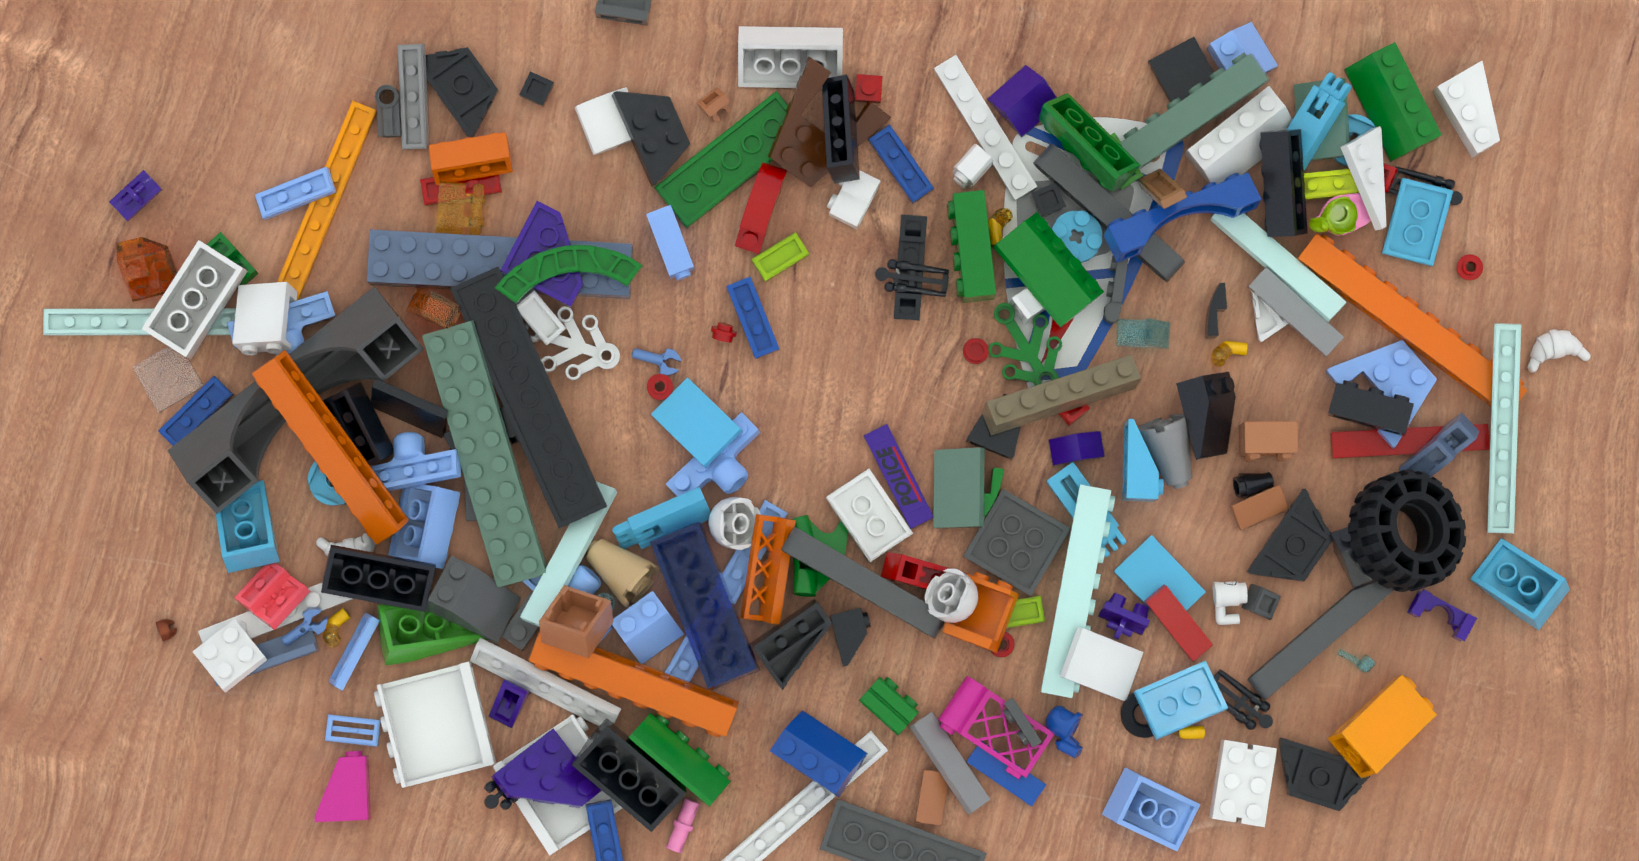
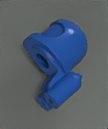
M1056 706L1046 717V727L1054 735L1061 738V740H1056L1055 742L1059 751L1073 758L1079 757L1083 747L1079 745L1080 743L1073 735L1079 726L1083 714L1080 712L1074 714L1065 709L1064 706Z

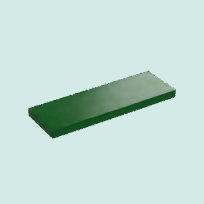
M777 91L654 187L668 206L671 205L674 214L686 229L756 175L762 162L770 164L773 161L768 155L779 127L783 124L788 107Z

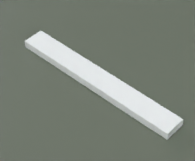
M872 731L868 732L855 744L868 754L848 785L888 751ZM812 781L722 861H762L829 803L835 795Z

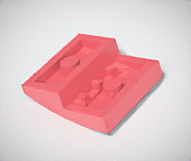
M273 563L264 565L234 598L253 615L275 630L309 594L310 590L290 576L284 568Z

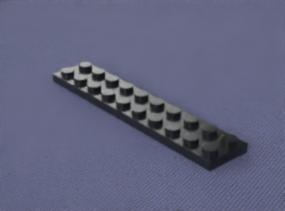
M496 267L450 289L465 322L474 320L491 380L558 528H561L606 508L607 504L516 304L495 289L496 285L503 278L500 268Z

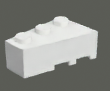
M1483 61L1447 80L1432 91L1472 158L1500 141Z

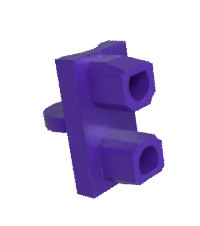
M143 170L109 202L126 221H129L158 195L162 189Z
M1114 593L1110 600L1106 601L1098 617L1107 620L1108 624L1106 627L1115 630L1114 639L1118 640L1121 634L1131 637L1133 632L1142 635L1150 621L1147 619L1149 607L1136 603L1132 612L1123 608L1126 598Z

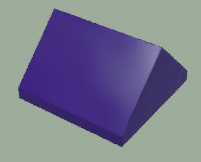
M1025 65L987 100L1022 138L1040 122L1039 116L1042 106L1057 97L1046 80Z

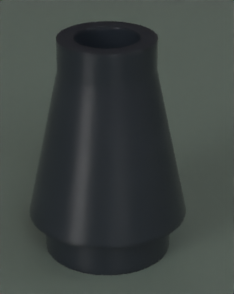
M1270 472L1239 473L1237 477L1233 478V488L1238 498L1243 497L1246 499L1274 486V480Z

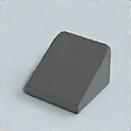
M1251 584L1247 592V603H1243L1242 608L1271 620L1281 596L1263 587Z

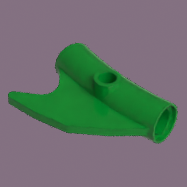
M808 515L792 519L796 520V528L845 555L847 530L841 521L835 530L828 534L819 530L809 519ZM793 557V594L802 597H815L816 593L830 578Z

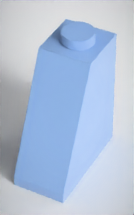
M671 205L646 214L670 279L675 277L678 281L691 276L690 271L695 269Z

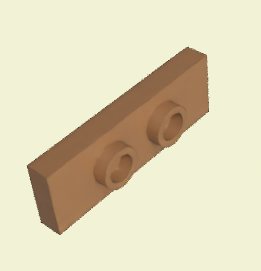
M1160 168L1138 180L1141 189L1163 209L1187 198L1184 189Z

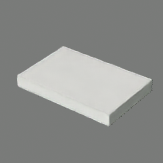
M867 469L825 498L869 563L913 534L870 469Z
M1077 627L1060 677L1125 701L1130 692L1143 652L1092 631Z

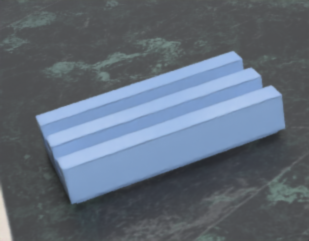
M328 714L325 741L378 747L381 720ZM333 720L374 725V730L334 726ZM332 731L373 735V740L331 736Z

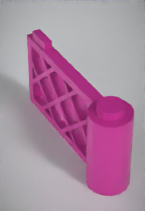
M966 675L938 718L942 722L939 727L950 735H953L954 732L962 735L1007 765L1008 767L1005 771L1017 779L1021 775L1026 778L1054 736V733L1024 714L1029 723L1034 726V730L1038 729L1047 736L1041 745H1037L1034 748L1028 744L1027 748L1012 750L1009 735L1016 734L1020 730L1008 732L1006 718L1002 712L1004 710L1003 703L1006 701ZM989 698L999 703L1001 715L986 718L984 706ZM982 711L983 718L976 720V718ZM1002 717L1005 733L990 736L987 720ZM984 721L987 737L976 739L967 733L973 723ZM1006 736L1009 751L997 753L993 750L991 739ZM988 739L989 747L981 741ZM1038 748L1035 755L1032 756L1031 749ZM1028 750L1030 762L1025 770L1015 765L1013 753ZM1010 754L1011 761H1009L1002 755Z

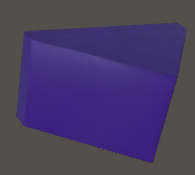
M1100 431L1076 433L1049 439L1053 466L1105 457Z
M504 680L488 717L512 728L530 691L508 680Z

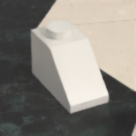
M1028 288L1015 295L1009 303L1024 325L1045 310Z

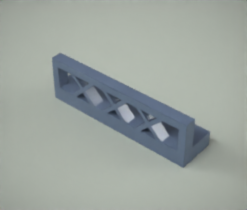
M314 631L306 632L289 645H285L282 642L283 636L257 644L256 646L266 657L267 661L247 676L320 651Z

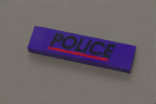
M886 424L864 435L909 528L912 529L932 519L933 514L888 425Z

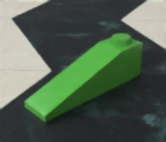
M385 604L378 605L380 644L385 666L412 662L477 643L480 638L488 640L427 611V607L426 612Z

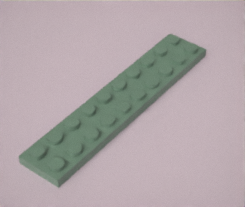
M474 320L424 334L422 338L443 408L448 411L446 418L497 588L542 576L543 573H546V561Z

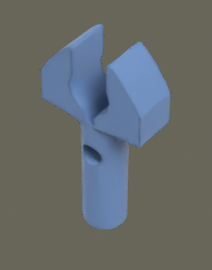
M637 348L632 351V358L658 365L661 369L660 374L671 376L679 372L678 369L667 367L666 363L663 362L669 359L682 362L675 350L667 348L666 352L661 355Z
M307 608L302 612L304 616L303 623L282 637V642L285 645H289L308 631H315L319 635L325 630L328 617L326 616L318 623H311L312 617L319 614L321 608Z

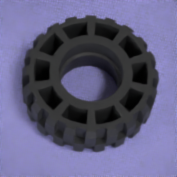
M1402 470L1371 481L1365 485L1363 491L1357 494L1354 500L1356 504L1351 507L1349 514L1351 520L1348 523L1352 551L1354 550L1357 556L1356 560L1361 567H1364L1366 574L1371 579L1378 580V583L1387 589L1392 588L1398 592H1412L1438 584L1455 571V564H1459L1463 556L1462 549L1466 545V536H1464L1466 524L1465 519H1462L1460 513L1462 511L1459 503L1455 502L1452 492L1448 488H1444L1442 486L1443 483L1436 478H1429L1427 473ZM1399 511L1404 512L1415 526L1417 533L1415 551L1409 549L1400 538L1397 529Z

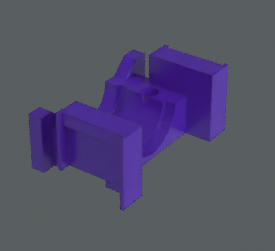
M1425 589L1422 592L1418 591L1407 613L1414 617H1420L1423 611L1430 612L1435 606H1440L1448 614L1447 624L1452 626L1454 632L1452 638L1460 642L1465 641L1477 618L1433 596L1432 593Z

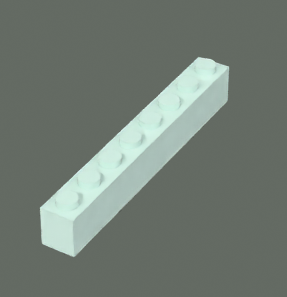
M1079 485L1041 687L1042 693L1072 698L1073 692H1079L1080 684L1060 677L1077 627L1089 631L1091 629V626L1086 625L1088 615H1093L1096 600L1091 599L1093 589L1098 590L1101 574L1096 573L1098 563L1103 564L1106 548H1102L1101 543L1103 537L1108 538L1110 522H1106L1107 511L1113 512L1115 496H1111V490Z

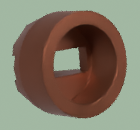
M162 619L155 622L163 642L175 636L177 628L169 629V626L175 624L174 621Z

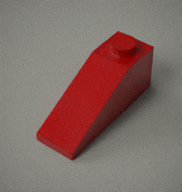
M887 552L881 577L927 589L929 583L936 575L940 577L946 573L943 570L951 568L903 554Z

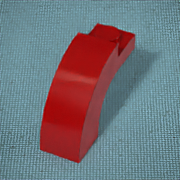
M762 162L741 220L735 243L736 247L757 254L760 253L787 170Z

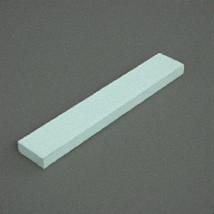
M1214 214L1211 217V222L1264 268L1267 267L1327 322L1346 304L1343 298L1272 237H1267V233L1246 214L1234 218L1221 214Z
M597 482L607 507L569 524L545 569L546 573H543L520 616L522 620L539 627V620L564 585H569L618 493L615 488Z

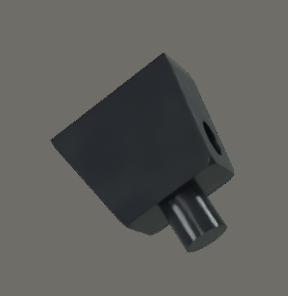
M982 414L968 435L966 442L1012 460L1015 455L1020 427L991 436Z

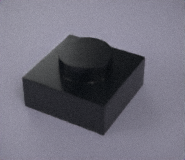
M530 71L519 95L544 107L554 82Z
M1056 183L1031 193L1041 217L1066 208Z

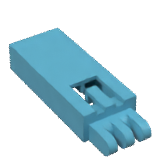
M1331 72L1326 75L1320 86L1314 85L1287 128V130L1301 129L1304 170L1346 103L1343 101L1352 87L1348 83L1342 86L1343 80L1339 77L1335 79V75ZM1325 103H1328L1329 105L1320 119L1314 116L1317 110L1322 112L1324 110L1322 107Z
M1074 462L1046 481L1072 519L1074 517L1079 485L1090 486ZM1107 511L1106 522H1110L1108 538H1102L1101 547L1105 548V545L1109 544L1115 552L1119 548L1113 539L1117 538L1122 545L1126 544L1127 541L1117 528L1119 524L1111 513ZM1107 548L1105 549V558L1110 555Z
M697 487L627 518L628 521L616 525L612 531L621 548L626 549L638 543L640 548L644 549L709 520L711 511L700 487Z

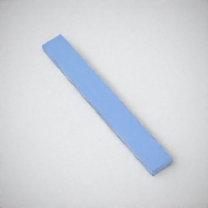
M766 500L759 510L761 515L785 518L788 514ZM763 521L762 533L767 537L772 533L773 522ZM751 546L743 550L736 549L665 673L690 682L745 588ZM765 546L758 553L759 560H761L767 550Z

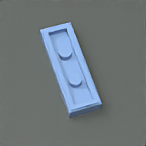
M324 167L255 194L262 218L267 220L334 194L336 189L329 168Z
M367 612L364 613L329 679V683L343 691L380 621L379 619Z

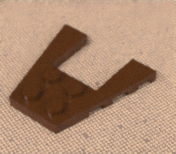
M808 56L807 64L802 76L800 75L796 85L797 89L792 101L789 102L786 110L787 114L782 126L780 125L768 157L811 187L829 172L826 161L825 133L801 115L831 72ZM870 101L867 102L856 117L858 146L891 118V116Z

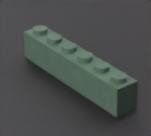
M1245 52L1231 61L1234 65L1226 71L1222 67L1211 74L1210 78L1212 80L1204 86L1201 82L1188 90L1190 94L1182 101L1178 97L1166 106L1168 108L1166 112L1161 115L1156 112L1145 120L1147 125L1138 130L1135 127L1123 135L1125 140L1120 144L1140 164L1138 169L1143 168L1270 81V78L1255 56L1251 53L1246 55Z

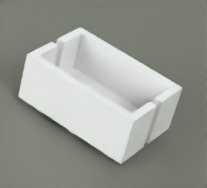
M1221 740L1209 818L1236 822L1238 817V823L1265 827L1277 748L1250 744L1249 749H1247V743Z

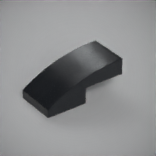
M1225 283L1217 285L1209 302L1205 324V339L1219 336L1217 312H1224L1227 309Z

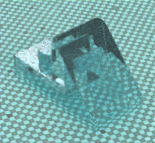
M1118 319L1116 346L1169 349L1170 322L1154 319Z

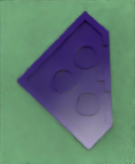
M536 201L500 271L508 274L514 267L538 253L557 247L570 246L561 213ZM580 272L567 273L547 279L535 286L534 289L572 307L583 286Z
M554 728L491 776L507 798L533 800V802L553 805H569V807L581 808L602 791L572 766V762L576 757Z

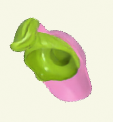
M1360 193L1344 194L1329 199L1323 205L1320 214L1310 219L1309 227L1314 232L1328 231L1339 236L1357 230L1368 224L1371 219Z

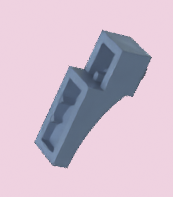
M1461 412L1443 426L1420 450L1401 464L1398 470L1421 471L1427 473L1430 478L1454 460L1460 451L1475 441L1479 430Z

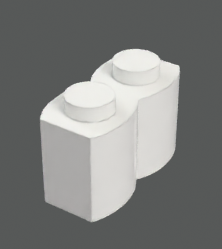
M974 144L953 167L952 173L955 176L953 180L963 189L966 186L972 189L992 166L993 158L980 146Z
M860 170V180L839 183L842 186L839 194H833L827 205V208L831 209L829 216L856 230L881 183L880 180Z

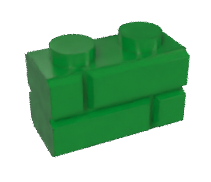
M879 677L858 701L898 736L919 713L915 709L918 704L907 694L904 698L896 692L898 686L890 678L886 677L883 680Z

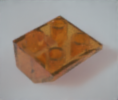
M144 237L116 243L117 263L132 302L164 294L178 273L169 247Z

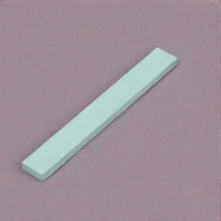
M224 308L207 335H230L227 322L235 320L236 308ZM44 309L43 335H150L142 330V327L154 309Z
M1494 323L1487 533L1514 534L1521 324Z

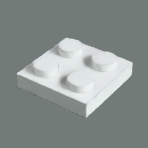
M235 619L192 651L225 693L267 661L266 657Z

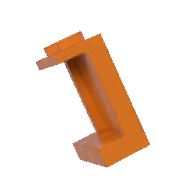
M975 572L974 576L966 574L977 586V606L967 619L951 624L946 622L942 632L997 653L1019 594L1012 591L1013 585L998 580L996 585L988 582L990 577Z

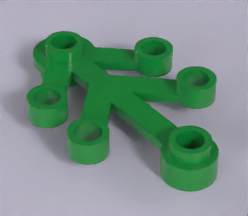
M1008 303L999 304L994 310V318L998 323L1005 324L1020 350L1005 347L999 342H993L988 348L989 355L993 358L1005 357L1027 362L1034 370V372L1020 370L1013 364H1007L1002 370L1003 377L1006 380L1019 379L1032 382L1034 386L1042 384L1041 378L1043 376H1049L1051 381L1058 379L1059 376L1054 367L1058 351L1062 348L1061 339L1053 336L1047 340L1048 354L1044 366L1038 358L1043 332L1048 326L1047 317L1039 314L1033 318L1032 324L1034 329L1029 344L1014 320V308ZM1001 310L1009 312L1007 319H1002L999 316ZM1043 318L1045 325L1043 327L1036 326V319ZM1051 340L1059 342L1057 349L1050 348L1049 343ZM995 345L1001 348V353L998 355H994L991 352V348ZM1009 367L1015 370V374L1012 377H1008L1005 374V370Z

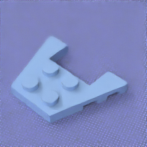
M1403 340L1326 370L1327 375L1335 384H1343V380L1353 381L1362 373L1376 389L1384 391V396L1394 398V395L1397 394L1410 398L1409 402L1414 403L1409 424L1437 380ZM1382 430L1377 431L1392 449L1396 447L1402 437Z

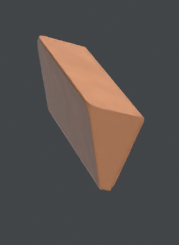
M1280 485L1230 506L1240 530L1288 510Z
M923 769L915 822L940 826L942 824L948 784L938 771Z

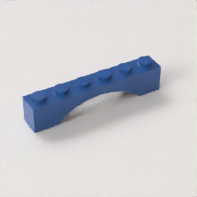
M1247 172L1242 175L1235 173L1228 176L1224 182L1219 184L1212 182L1205 185L1201 191L1195 193L1188 191L1186 192L1187 198L1165 209L1157 204L1154 209L1149 211L1142 209L1135 212L1131 218L1125 220L1118 218L1110 222L1104 238L1116 262L1119 263L1141 254L1145 244L1157 230L1179 217L1198 213H1212L1234 218L1255 210L1262 199L1249 173Z

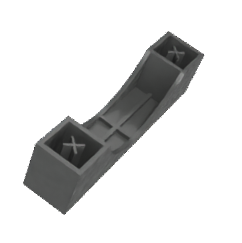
M374 286L289 355L319 395L330 388L350 381L379 379L384 382L423 351L424 348L401 317ZM255 381L171 447L168 452L187 483L218 514L259 481V470L263 456L273 437L286 420L279 410L274 408L268 395Z

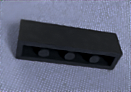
M847 75L830 77L822 85L827 169L834 184L860 180L854 89Z
M1301 129L1260 132L1259 147L1262 151L1261 174L1264 180L1263 201L1266 210L1265 227L1267 229V237L1307 234Z

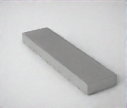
M425 44L397 45L402 149H429Z
M1267 267L1248 286L1253 293L1325 357L1344 338L1342 334Z
M930 712L911 725L910 729L969 815L991 799L947 733L939 727L941 724L933 712Z

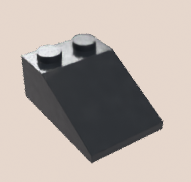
M1222 372L1203 375L1176 383L1196 460L1227 454L1236 398L1234 392L1235 385L1230 377V373Z

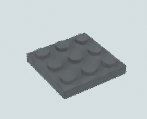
M1002 489L984 519V527L979 528L963 557L1031 597L1071 528Z

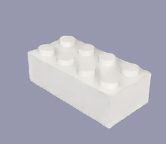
M198 240L142 327V330L183 356L192 359L248 271Z

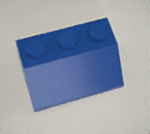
M803 710L783 730L770 750L773 755L838 798L868 754Z

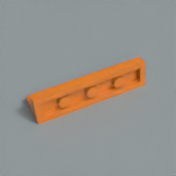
M756 514L740 618L780 625L790 555L783 552L781 548L793 527H795L796 520ZM763 521L773 522L772 533L767 537L762 533ZM765 546L769 551L768 559L761 563L758 559V553ZM761 572L765 577L764 585L757 589L754 585V579ZM757 598L761 603L759 615L749 614L750 605Z

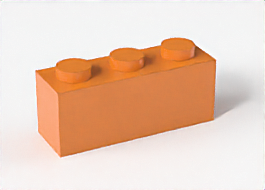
M506 132L491 133L473 138L467 137L461 140L429 145L431 170L436 185L513 172L510 146Z

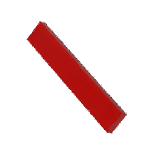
M1473 424L1479 430L1477 439L1460 452L1490 450L1488 424ZM1443 426L1407 428L1405 437L1402 436L1393 449L1377 432L1378 430L1331 432L1332 459L1415 454Z

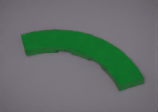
M592 245L562 246L538 253L517 265L502 278L495 289L517 304L526 293L543 281L558 275L576 272L600 274L628 287L643 265L620 252Z

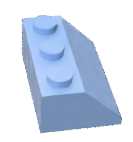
M425 484L402 488L399 507L409 521L392 535L388 555L436 564V568L444 569L461 492Z

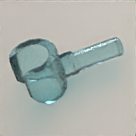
M1342 649L1338 652L1339 656L1351 661L1362 672H1369L1375 665V662L1366 654L1359 660Z

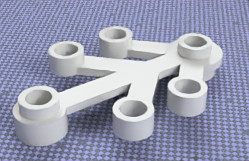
M565 306L558 310L557 316L565 324L571 338L558 335L550 342L567 348V350L553 357L545 356L541 360L543 365L548 359L554 362L552 368H545L546 372H553L557 366L581 354L591 356L592 358L580 365H569L565 373L570 380H578L582 374L598 366L603 369H611L618 364L620 360L619 350L615 345L605 342L598 328V320L594 315H586L582 320V325L587 331H590L596 347L585 343L573 319L574 314L571 308ZM568 310L570 312V317L568 319H562V311ZM589 318L595 320V325L591 328L585 324ZM526 323L525 326L528 330L530 326ZM537 334L530 336L533 343L541 340ZM603 352H611V359L607 361L603 360ZM571 368L578 369L579 372L576 377L569 375Z

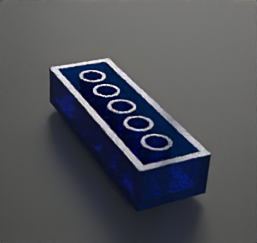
M697 522L651 541L652 549L707 688L714 690L761 671L703 525Z

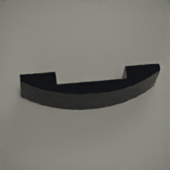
M901 214L897 262L903 260L909 261L912 264L924 265L927 216ZM908 270L907 272L899 271V273L909 275L910 270ZM915 271V276L923 277V272ZM899 279L898 283L906 284V286H908L907 280ZM914 282L913 287L922 288V282ZM895 291L893 319L920 321L922 294L896 293Z

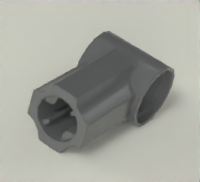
M382 85L375 92L378 137H401L400 93L391 85ZM386 91H393L395 96L390 104L382 102V95Z

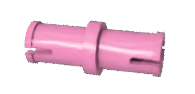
M684 798L678 818L673 821L674 829L666 848L682 853L689 831L692 832L694 828L692 823L700 806L699 802Z

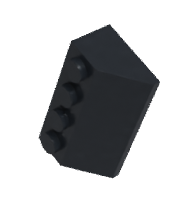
M331 545L323 575L321 593L426 612L436 564Z
M606 718L588 738L572 762V766L652 832L687 794L686 786Z

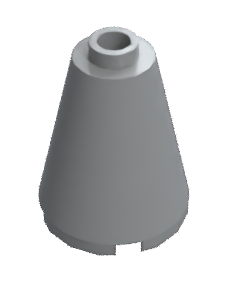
M1184 413L1169 415V419L1161 420V418H1157L1138 427L1163 479L1168 486L1173 485L1174 489L1187 486L1189 484L1188 481L1192 479L1190 435Z

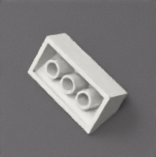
M739 26L738 87L797 88V82L800 75L802 76L808 56L831 72L828 78L841 76L843 28Z
M1268 86L1189 148L1184 155L1208 184L1212 182L1219 184L1232 174H1244L1262 160V151L1259 147L1260 132L1287 130L1293 119L1283 102Z

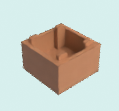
M1298 421L1243 422L1239 425V457H1245L1246 462H1253L1260 457L1277 456V461H1287V459H1291L1293 455L1298 453Z
M564 585L539 620L542 643L589 658L613 623L611 600Z

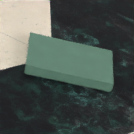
M1341 78L1343 80L1342 86L1346 83L1345 78ZM1323 80L1294 84L1296 113L1314 85L1320 86ZM1347 96L1343 101L1346 103L1311 161L1344 157L1340 147L1350 142ZM1325 103L1322 107L1324 110L1322 112L1317 110L1314 116L1320 119L1329 104Z
M985 448L934 450L933 528L984 527Z

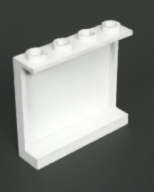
M471 662L377 685L378 691L374 692L377 706H382L384 716L380 717L384 733L388 732L390 742L387 743V749L390 758H395L397 768H393L394 778L397 784L401 783L402 788L497 764Z
M572 714L569 718L553 727L576 757L589 738L586 733L589 727L581 716L576 718L575 714ZM550 730L493 766L496 772ZM601 791L586 804L611 798ZM522 798L516 802L549 856L590 830L585 804L581 808L569 807V805H553ZM611 799L614 813H616L622 807Z

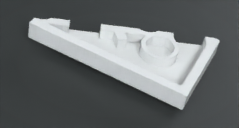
M1379 126L1370 129L1340 147L1375 231L1387 227L1382 129Z

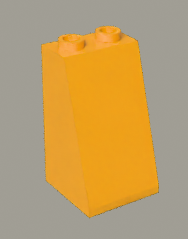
M1400 675L1391 680L1327 738L1361 778L1377 774L1437 715L1433 711V704L1426 697L1420 696L1415 690L1417 688L1415 683L1408 677Z

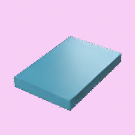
M1401 178L1382 254L1433 266L1453 190Z
M688 377L651 413L652 417L705 468L742 432L741 428Z
M1152 535L1113 571L1146 606L1147 604L1144 601L1162 585H1166L1186 611L1206 593Z
M1206 660L1134 691V695L1155 740L1228 709Z

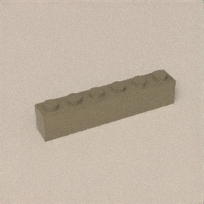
M1132 355L987 401L982 414L992 436L1133 390L1138 385L1141 376Z

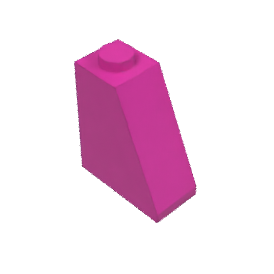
M347 751L346 757L338 758L315 814V822L371 819L369 756H362V751Z

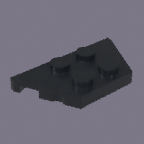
M468 47L426 55L428 82L465 134L473 138L499 92L498 88Z
M616 91L612 94V98L652 187L657 184L690 145L689 139L670 97Z
M1306 489L1301 490L1246 571L1248 574L1304 582L1331 543L1332 536Z
M1279 738L1278 742L1286 790L1289 796L1340 811L1348 803L1350 797L1355 795L1370 777L1361 778L1342 756Z

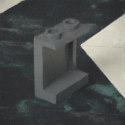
M598 0L595 15L596 18L648 26L652 0Z

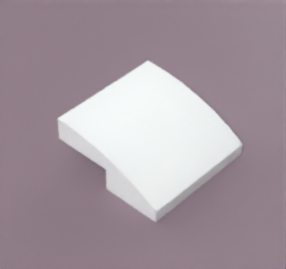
M627 87L616 90L620 92H628ZM616 91L574 107L593 155L631 142L612 98V94Z

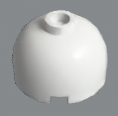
M729 497L721 500L713 507L709 515L708 526L712 537L718 544L725 548L743 550L751 546L756 514H760L759 509L753 506L751 500Z
M958 569L943 570L946 573L940 577L936 575L926 589L925 603L928 604V611L936 618L947 623L963 621L973 613L977 606V586L968 575Z

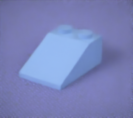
M1125 767L1102 815L1121 826L1178 851L1201 804Z

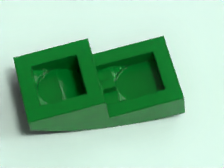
M221 232L206 244L248 271L239 285H246L258 274Z
M992 469L990 494L984 493V517L998 495L1004 469Z

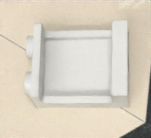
M288 282L239 285L232 344L243 354L251 356L257 355V352L279 354L284 350H291V344L286 340L289 302L297 301V291Z

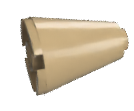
M604 539L594 540L586 551L588 553L586 557L588 562L619 602L626 608L630 607V602L635 604L646 595L654 584V581L651 580L653 574L655 573L657 576L659 574L660 568L655 563Z

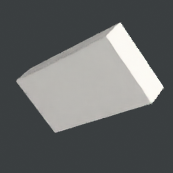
M534 289L526 293L516 304L522 318L545 345H548L566 329Z

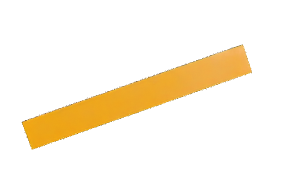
M353 100L325 165L330 170L336 193L309 203L277 282H288L297 291V300L301 297L377 114V110Z

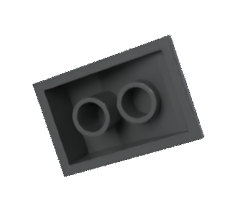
M451 556L428 599L427 611L498 644L521 597L504 586L497 588L494 579L478 568Z

